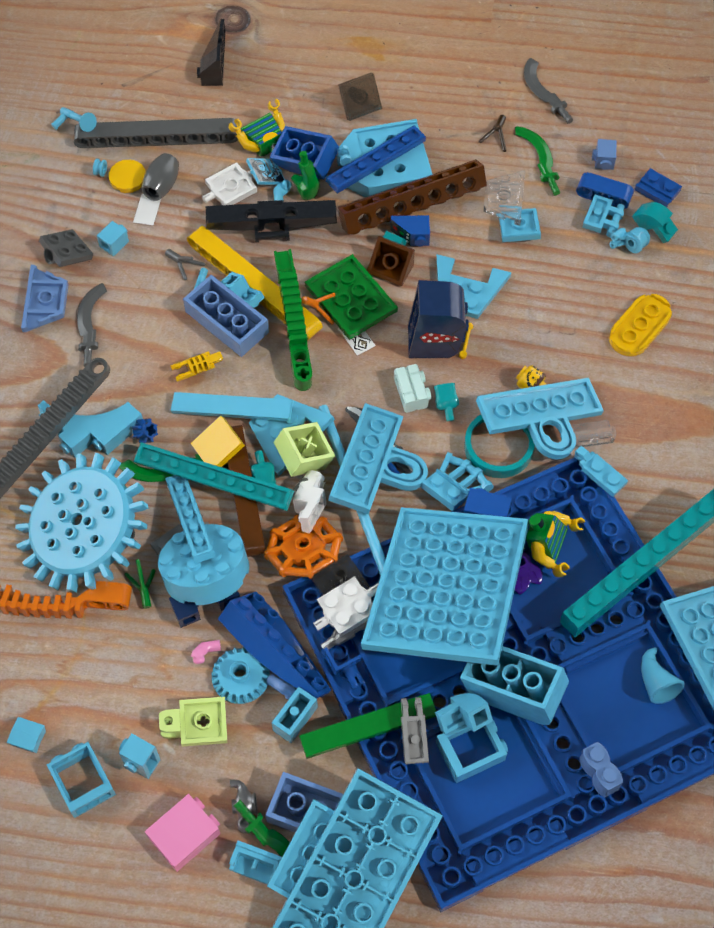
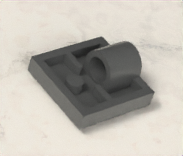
M73 229L40 236L39 243L44 248V258L50 265L57 263L59 267L92 260L93 258L92 251Z

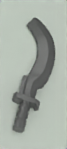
M529 58L524 68V78L528 87L541 100L550 103L553 114L556 112L560 113L567 124H570L573 118L565 109L567 103L561 101L555 93H550L541 85L536 72L539 62Z
M103 283L91 289L84 296L78 308L77 325L80 336H83V343L79 344L78 350L80 352L84 350V367L92 360V350L98 349L99 343L95 342L96 329H93L91 313L95 302L107 292Z

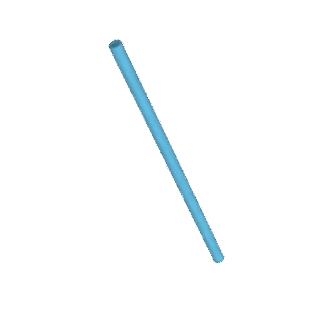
M321 405L318 410L331 414L327 405ZM333 421L326 428V432L338 464L341 467L346 453ZM357 511L381 575L386 560L370 516Z

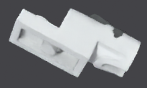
M314 470L307 471L293 489L294 494L292 497L294 510L296 513H299L302 532L309 534L327 504L325 490L323 489L326 483L323 482L325 477L320 472Z

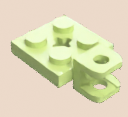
M225 697L179 700L180 709L164 710L159 713L161 736L168 739L181 738L182 747L227 743ZM203 716L206 720H210V723L206 724L205 727L197 724V721H200Z

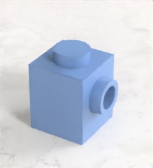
M598 139L596 149H593L592 161H595V169L614 170L617 140Z

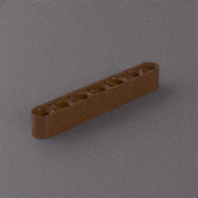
M231 426L245 446L228 461L229 470L252 477L243 426ZM234 495L241 538L247 557L263 555L265 544L257 502Z

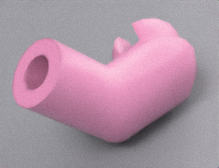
M220 640L201 642L192 651L191 657H193V662L195 664H202L205 661L204 655L208 652L221 651Z

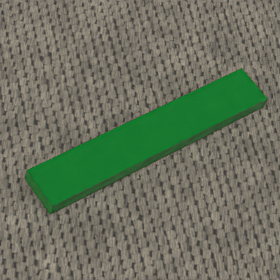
M430 693L419 696L421 697L425 720L436 717V709ZM415 698L407 700L409 716H417L414 705ZM401 702L299 735L306 759L402 728Z

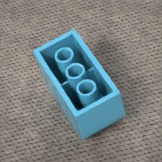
M502 646L498 666L467 662L460 677L467 691L479 695L488 702V705L542 725L551 724L569 684L563 667Z

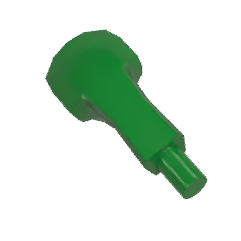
M301 151L299 153L301 161L298 164L302 176L295 174L291 179L297 187L302 200H311L319 192L320 180L316 177L313 162L308 160L307 152Z

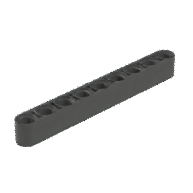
M233 118L97 122L96 127L92 131L85 132L78 123L75 125L74 144L79 148L234 143L238 140L237 134L229 130V124L232 123L234 127H237Z

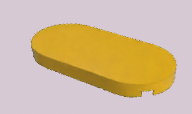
M658 294L639 296L613 325L609 335V342L612 348L624 356H637L643 353L669 323L672 315L669 302Z

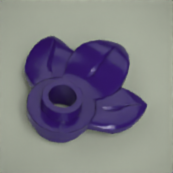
M525 552L522 553L524 565L519 567L515 591L519 595L527 590L530 582L538 585L542 583V572L539 566L532 563L530 556Z

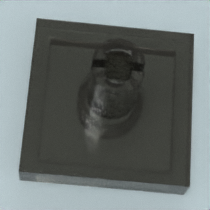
M373 73L338 84L347 120L351 121L382 109Z
M348 554L336 562L334 561L312 577V581L322 596L354 576L366 590L371 588Z

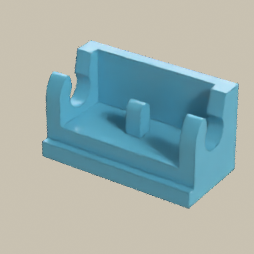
M237 841L229 862V870L268 884L282 857Z

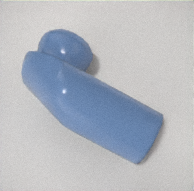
M273 674L267 678V684L285 695L287 700L290 699L297 689Z

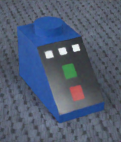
M429 215L391 216L390 229L394 234L404 238L410 246H429Z

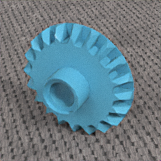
M244 647L241 649L234 648L219 656L214 664L212 684L220 697H225L226 701L234 704H245L256 700L264 693L268 686L267 678L270 676V671ZM239 670L246 672L242 677L235 676V673Z

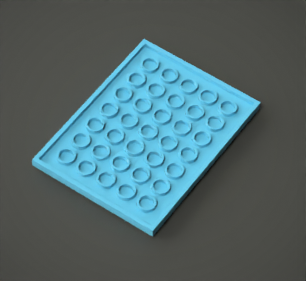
M401 507L361 642L362 650L498 666L527 535L528 519Z

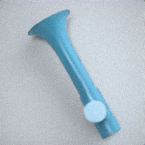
M62 107L60 109L61 115L51 123V126L57 130L67 118L78 121L83 131L90 132L96 127L97 120L92 113L88 112L80 115L68 108Z

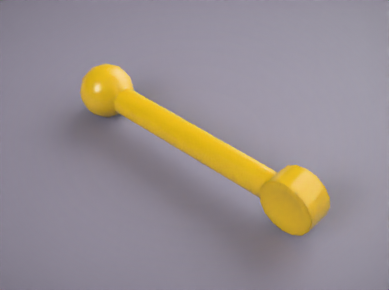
M469 322L462 351L459 352L461 359L467 357L466 349L470 331L474 327L471 322Z

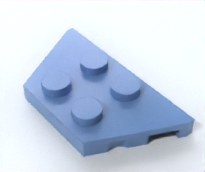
M35 265L30 266L21 325L22 332H28L64 318L69 286L67 280L56 277L48 271L43 272L37 269Z

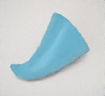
M654 647L647 650L642 656L641 672L651 702L662 704L671 701L680 694L685 684L684 681L660 666L655 657L657 648Z

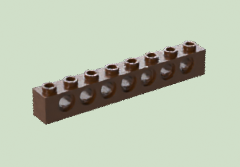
M475 159L338 207L342 229L348 235L358 234L361 230L375 228L378 224L384 222H391V216H409L415 211L426 210L432 205L443 204L449 199L459 198L466 193L479 191L487 186L484 165Z

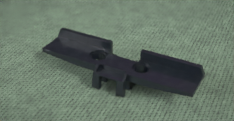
M275 200L257 201V204L205 206L206 230H255V242H259L260 239L286 238V241H290L289 228H305L337 223L335 200L302 202ZM288 213H293V214H295L296 216H285V215L288 214ZM249 215H255V216H257V218H247V217H248ZM266 223H279L280 229L285 230L259 232L264 230Z

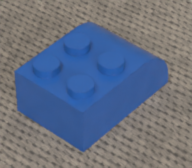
M285 126L270 155V159L284 170L302 175L298 164L301 161L299 153L306 151L308 160L313 162L316 177L324 180L337 155L339 146L331 135Z

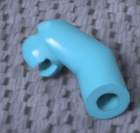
M283 180L274 188V201L284 200L283 196L292 187L289 180Z

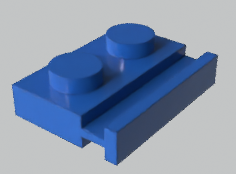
M651 168L635 186V191L665 207H668L669 203L674 200L682 189L681 185Z

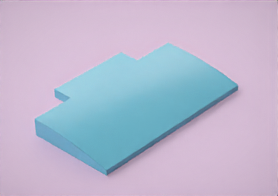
M357 768L335 810L313 799L268 882L267 887L287 897L272 928H384L443 815Z

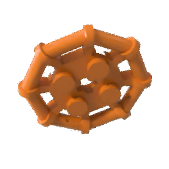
M298 514L279 527L272 528L269 532L270 538L267 549L264 551V558L272 563L282 577L296 576L313 579V576L331 565H336L339 561L338 553L343 541V535L337 532L324 516L318 518L310 534L302 532ZM324 529L327 535H323L320 530ZM278 540H283V543H281V546H277V547H276L277 541H278ZM301 543L304 545L308 543L306 547H300ZM332 543L330 552L325 550L326 544ZM283 555L286 558L284 563L277 556ZM320 558L324 559L312 567L311 563ZM295 564L300 568H293L292 565Z

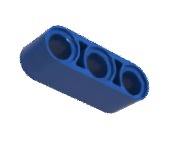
M586 172L582 174L576 192L579 196L589 200H593L594 195L613 200L611 206L617 208L618 204H623L625 206L624 209L629 206L634 189L626 183Z

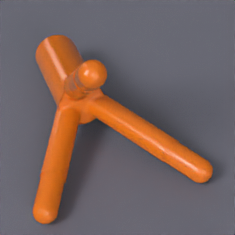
M335 293L318 299H312L307 296L301 298L303 304L316 309L330 324H334V321L318 305L319 302L335 297Z

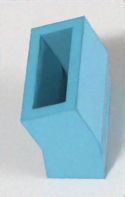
M18 717L7 743L37 753L46 733L45 726Z

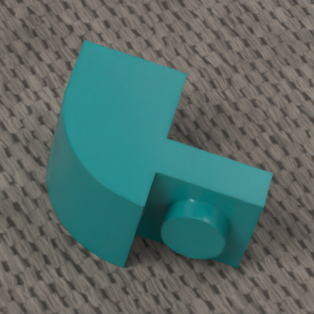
M657 202L642 204L632 216L639 227L646 230L653 229L662 243L669 242L678 231L670 219L673 213L667 207Z

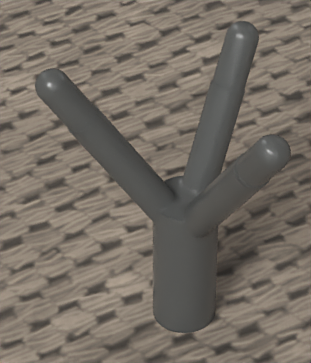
M167 249L165 252L167 257L177 262L184 280H187V276L182 262L205 266L204 262L193 260L192 256H180L171 249Z

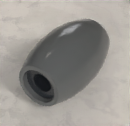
M163 153L149 165L142 182V193L147 198L158 201L172 189L179 171V161L173 155Z

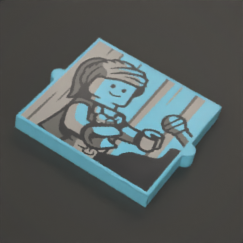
M247 158L246 162L251 170L250 173L253 174L258 185H278L285 180L281 173L282 170L271 159Z

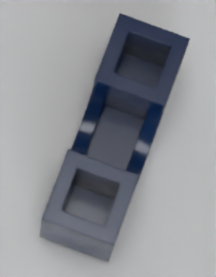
M237 590L229 597L216 603L220 610L223 611L229 601L239 598L240 594ZM169 597L180 628L201 620L198 611L199 605H196L195 602L185 601L181 603Z

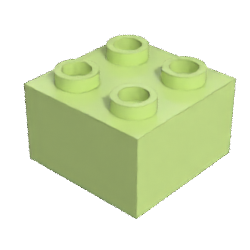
M317 422L283 428L273 442L291 477L306 474L309 470H325L335 457Z

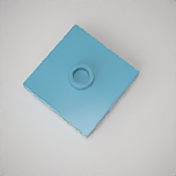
M536 208L498 211L502 242L541 239Z

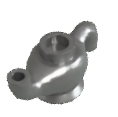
M231 779L230 787L238 789L236 799H232L233 814L237 813L239 817L237 823L238 830L241 833H247L245 828L249 824L233 805L241 800L252 814L257 815L255 792L251 794L242 781Z

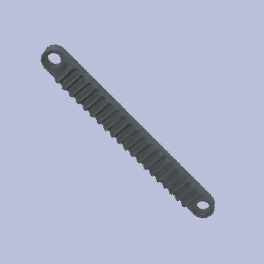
M95 358L83 370H79V375L73 377V381L69 382L68 387L62 390V394L57 395L56 401H52L51 406L46 408V412L41 413L40 419H36L35 424L29 427L28 432L24 433V437L18 439V444L12 446V450L7 452L6 457H2L0 463V499L109 376L110 366L105 359ZM97 365L104 366V370L101 373H94V368Z

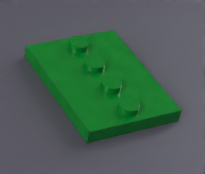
M353 254L305 281V287L315 299L331 293L336 294L335 297L319 302V304L349 340L398 312V306Z

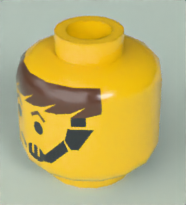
M534 365L524 366L516 377L518 380L517 386L523 389L546 385L544 382L546 375Z

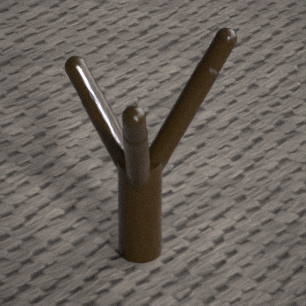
M505 115L499 116L496 125L479 140V143H482L497 131L499 132L503 152H506L502 131L506 120Z

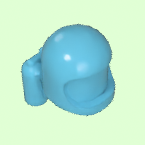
M636 227L629 232H626L625 228H620L611 234L612 241L609 245L612 249L625 245L632 253H639L642 251V248L649 244L650 235L642 227Z

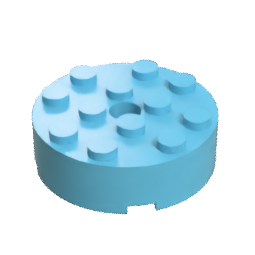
M205 524L216 557L196 564L194 563L184 531L174 534L165 544L158 558V568L168 594L181 603L187 601L195 602L196 605H207L221 601L236 592L243 585V579L246 574L249 573V560L243 540L236 531L223 525Z

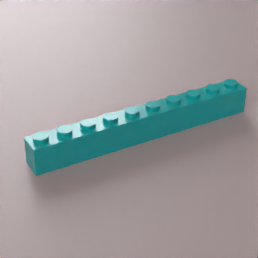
M714 489L562 613L560 623L574 638L714 523Z

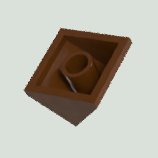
M378 236L367 271L371 275L403 286L414 266L415 250Z

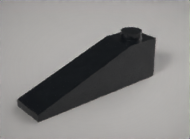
M220 19L201 58L200 67H197V78L201 79V86H223L226 37L224 19Z

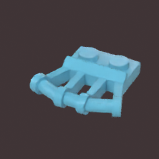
M447 452L441 468L436 469L434 474L424 480L421 488L453 512L466 502L470 490L467 487L476 480H478L480 486L473 487L475 489L482 488L490 492L494 485L486 479L483 470L479 467H474L471 461L468 459L463 460L453 456V453ZM449 464L458 466L449 475L445 473ZM466 471L470 473V475L460 483L456 481V479L459 478Z

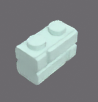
M417 364L396 368L394 370V381L404 411L408 413L416 409L427 408L429 399H431V392L429 387L425 388L424 386L426 379L423 370L419 371Z

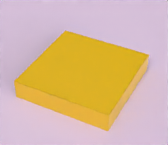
M222 416L215 420L191 443L204 462L219 467L225 465L245 446Z

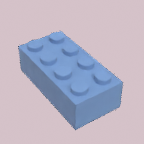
M210 275L183 298L185 312L240 357L245 355L269 333L268 319L213 275Z
M283 772L265 815L266 820L270 824L295 833L313 799L335 810L343 794Z

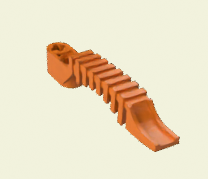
M96 581V589H88L77 598L73 597L71 592H67L65 603H63L61 595H55L54 604H52L50 596H45L42 603L40 596L35 595L32 601L30 594L25 593L24 597H22L21 590L13 592L12 585L6 584L5 590L0 591V610L3 614L8 615L9 612H12L16 616L22 613L26 617L33 614L37 618H40V615H44L45 618L55 616V618L60 619L61 616L72 619L74 614H76L77 618H83L84 610L88 607L124 611L129 609L132 587L125 583Z

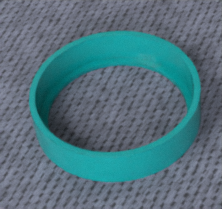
M482 415L477 416L470 423L466 431L464 442L466 458L472 462L474 467L482 469L483 474L488 477L508 478L522 472L530 463L535 447L528 428L522 429L529 439V447L523 458L511 465L495 466L480 459L472 448V432L478 425L484 423Z

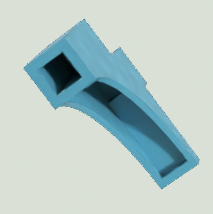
M44 400L37 405L40 411L39 417L41 413L46 412L47 407L51 406ZM127 402L121 407L103 414L74 415L57 434L61 442L59 446L64 453H70L74 458H76V454H81L91 444L98 451L102 450L108 455L133 434L132 426L137 425L136 420L143 419L142 414Z

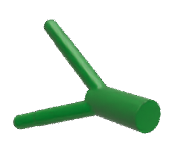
M136 559L140 584L129 573L126 572L124 575L140 591L143 609L152 607L148 589L156 570H151L145 584L140 560Z

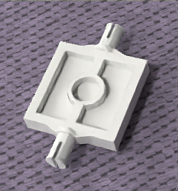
M235 163L205 179V183L211 192L202 196V199L205 203L215 198L222 205H234L257 192V186L251 179L254 176L250 171H245L238 163Z
M354 576L318 598L317 601L323 609L324 617L313 622L316 629L319 631L330 624V626L335 628L339 636L342 637L368 621L373 604L371 598L376 594L378 583L366 590Z

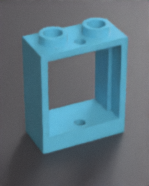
M494 720L485 725L484 729L497 753L464 768L449 740L471 731V729L464 724L446 735L442 733L436 737V745L456 783L506 760L508 747L503 739H499Z
M89 742L75 745L71 749L72 751L65 755L55 756L47 764L74 818L116 795ZM89 756L104 784L72 801L58 773Z

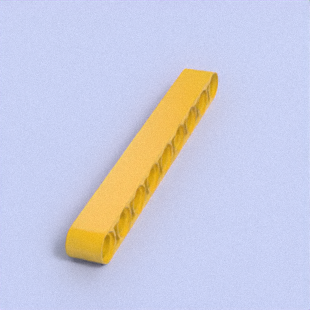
M200 226L187 237L189 245L223 274L228 276L231 272L243 275L250 288L263 293L265 298L259 303L286 324L281 292L278 285L211 231L206 230V227ZM303 306L306 334L308 340H310L323 326L321 321Z

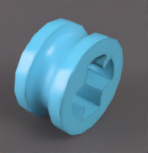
M96 158L93 164V174H100L101 177H104L107 171V161H100V159Z

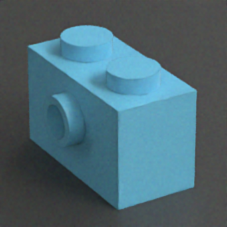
M132 733L128 739L125 738L119 747V755L124 763L123 766L129 771L136 772L147 779L150 778L161 760L154 745Z

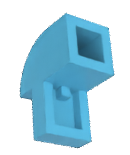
M231 272L221 281V283L253 308L257 307L259 302L265 298L261 291L250 288L246 279L241 274Z
M472 693L451 697L450 705L435 712L440 730L445 735L464 724L475 732L493 722L488 702L479 695Z

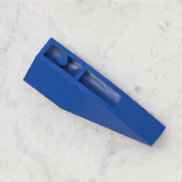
M255 591L229 601L218 617V620L262 665L295 688H302L316 699L331 691V688L276 610L272 609L262 595Z

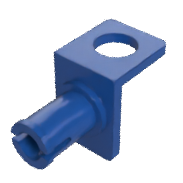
M328 648L323 649L322 654L334 675L344 672L353 690L366 683L356 667L357 663L363 658L361 654L337 666Z

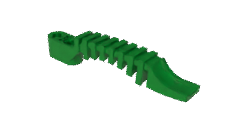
M291 249L281 252L274 251L279 290L285 312L293 381L298 390L306 391L312 386V367L302 300L300 298L299 283Z

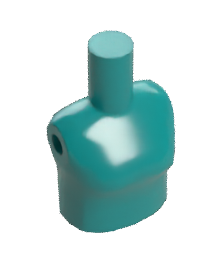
M455 383L434 386L436 408L445 410L446 422L454 421L453 409L459 406Z
M256 451L257 464L250 467L252 477L276 484L274 465L271 462H265L263 451Z

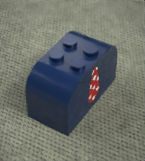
M418 280L408 321L409 358H451L459 352L461 342H465V332H468L469 320L465 316L468 312V303L465 302L464 289L459 284L446 281Z

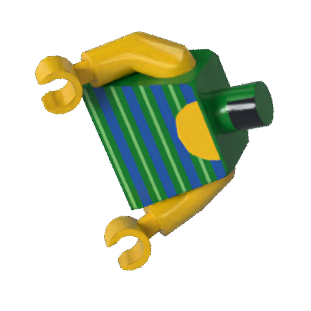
M275 99L276 107H272L270 101L267 105L268 109L273 111V115L268 113L242 128V123L239 119L234 120L237 127H234L232 123L229 124V130L236 132V137L245 150L257 153L260 156L272 153L285 127L282 114L278 111L280 106L278 99Z
M545 511L543 514L536 513L532 515L529 519L530 528L526 536L532 558L546 568H552L555 577L567 575L563 571L569 570V565L564 562L556 564L568 530L566 526L569 525L571 531H581L583 529L579 528L577 523H585V520L583 518L570 519V516L557 511Z

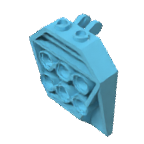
M417 119L353 129L337 149V165L341 166V168L414 125L419 129ZM424 143L349 186L348 189L366 198L432 175Z

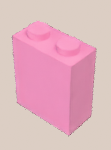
M189 794L145 831L149 840L176 872L220 835L218 828L220 823L212 814L208 816L203 811L205 808L203 803L197 797L193 799Z

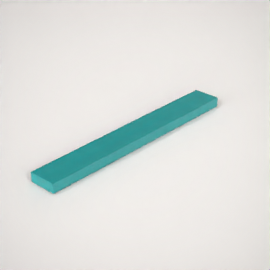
M140 442L133 461L146 467L288 511L294 494L292 489Z

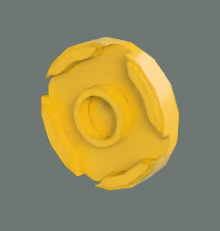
M131 159L119 161L109 171L110 184L115 190H120L122 193H133L142 188L146 170L138 161Z

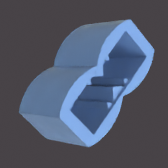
M596 742L583 749L580 763L583 770L592 777L596 791L604 798L618 791L623 783L622 775L618 768L610 762V757L605 747Z

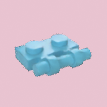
M594 195L582 228L601 233L602 228H606L608 230L606 235L611 238V234L619 229L618 223L624 216L625 206L618 204L617 208L611 206L613 200ZM607 215H611L613 217L612 220L606 219Z

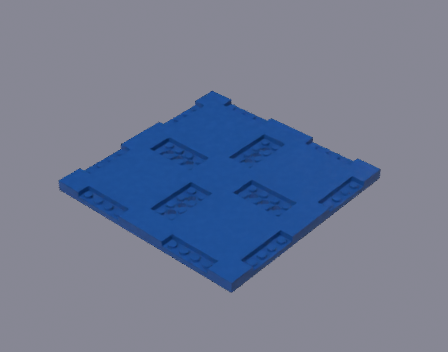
M575 457L494 493H501L512 498L508 517L528 519V523L532 515L536 513L543 514L545 511H557L570 516V519L583 518L585 520V523H577L578 527L583 529L581 531L574 532L570 530L569 525L566 526L568 530L556 560L557 565L564 562L570 567L569 570L563 571L567 574L563 577H555L552 568L548 569L532 558L529 547V552L526 553L530 556L531 562L539 566L542 572V583L538 585L530 582L527 590L521 595L514 590L503 641L504 647L564 668L569 684L553 717L557 721L558 727L550 729L546 725L532 722L489 705L492 719L497 726L498 731L496 733L499 739H503L508 747L506 760L458 783L455 782L436 745V737L443 733L440 730L437 717L425 720L428 763L405 764L402 728L357 742L375 778L443 815L418 862L419 870L440 913L483 892L484 889L564 849L567 850L646 811L650 806L714 775V710L660 607L663 601L677 597L660 569L656 570L580 634L584 639L582 642H575L571 637L572 634L560 623L562 613L644 546V543L616 498L609 495L581 471L580 461ZM465 506L460 507L454 510L453 512L463 513ZM392 538L380 543L385 558L387 557ZM370 547L338 561L336 565L329 566L313 576V579L301 577L282 586L283 594L333 690L345 720L400 703L403 698L409 700L430 693L432 701L440 697L446 702L443 707L435 706L437 712L451 704L450 698L455 696L453 691L456 688H462L465 693H469L460 679L467 662L362 650L361 642L365 629L355 633V637L341 645L333 646L329 649V652L337 666L361 654L363 658L357 663L356 667L366 683L353 690L344 672L334 675L322 654L323 648L320 644L332 636L335 628L328 624L318 631L314 626L313 622L324 617L323 609L317 599L354 576L366 590L377 583L379 584L381 575ZM521 558L520 566H523L524 560ZM614 615L619 616L622 623L614 624L611 622L610 617ZM598 624L602 627L603 632L594 633L591 630V626ZM654 647L657 648L655 657L660 666L684 681L685 684L680 694L671 701L662 704L651 702L641 672L642 656L647 650ZM484 727L475 732L472 730L449 740L463 768L497 753ZM561 738L566 739L569 747L567 749L559 748L557 740ZM596 742L605 747L609 754L610 762L618 768L623 779L619 790L605 798L596 791L592 777L583 770L581 763L579 769H572L568 765V760L577 759L580 762L583 749Z

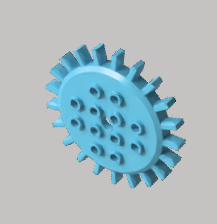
M80 453L76 454V468L70 470L68 463L62 459L59 460L58 464L61 474L55 478L52 474L44 471L42 475L48 485L43 491L32 486L28 489L33 496L37 497L34 506L20 505L19 509L30 515L29 523L16 524L15 529L23 533L29 532V539L16 544V546L23 552L30 549L34 552L22 563L31 569L41 562V567L33 576L41 582L45 580L51 570L54 571L48 586L59 590L64 576L68 577L67 590L73 593H77L80 577H84L85 586L91 590L96 589L94 574L100 571L104 578L112 581L114 576L109 566L115 560L125 567H128L130 564L127 558L121 555L127 545L133 549H140L141 547L135 539L130 537L133 529L144 530L148 526L140 520H135V513L149 509L148 504L144 501L133 503L132 497L142 492L144 487L138 482L128 488L125 486L135 475L127 467L116 478L114 475L121 462L113 457L105 470L102 469L105 457L99 453L94 454L91 467H87V459ZM82 515L81 523L75 525L76 517Z

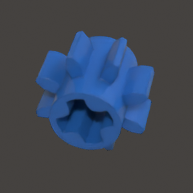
M151 418L136 420L137 425L132 426L133 438L139 439V443L154 442L153 437L158 435L157 424L152 423Z

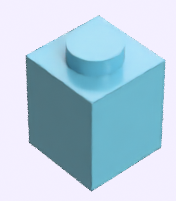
M111 221L97 235L99 247L115 256L129 242L127 229L123 225H118Z

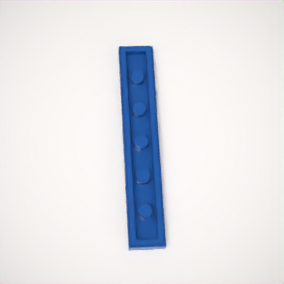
M414 125L326 177V182L338 194L426 141V136Z

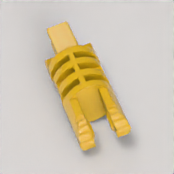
M208 351L170 366L172 370H178L187 366L188 372L175 377L176 381L179 382L215 368L214 364L221 362L223 357L221 352L210 355Z

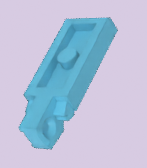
M582 446L575 451L574 457L580 461L581 471L612 497L628 483L624 476L598 454H595L593 451L589 452Z

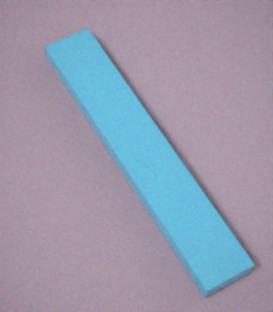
M174 392L170 411L173 414L290 421L293 401L289 399Z
M175 475L165 478L194 563L216 557L189 481Z

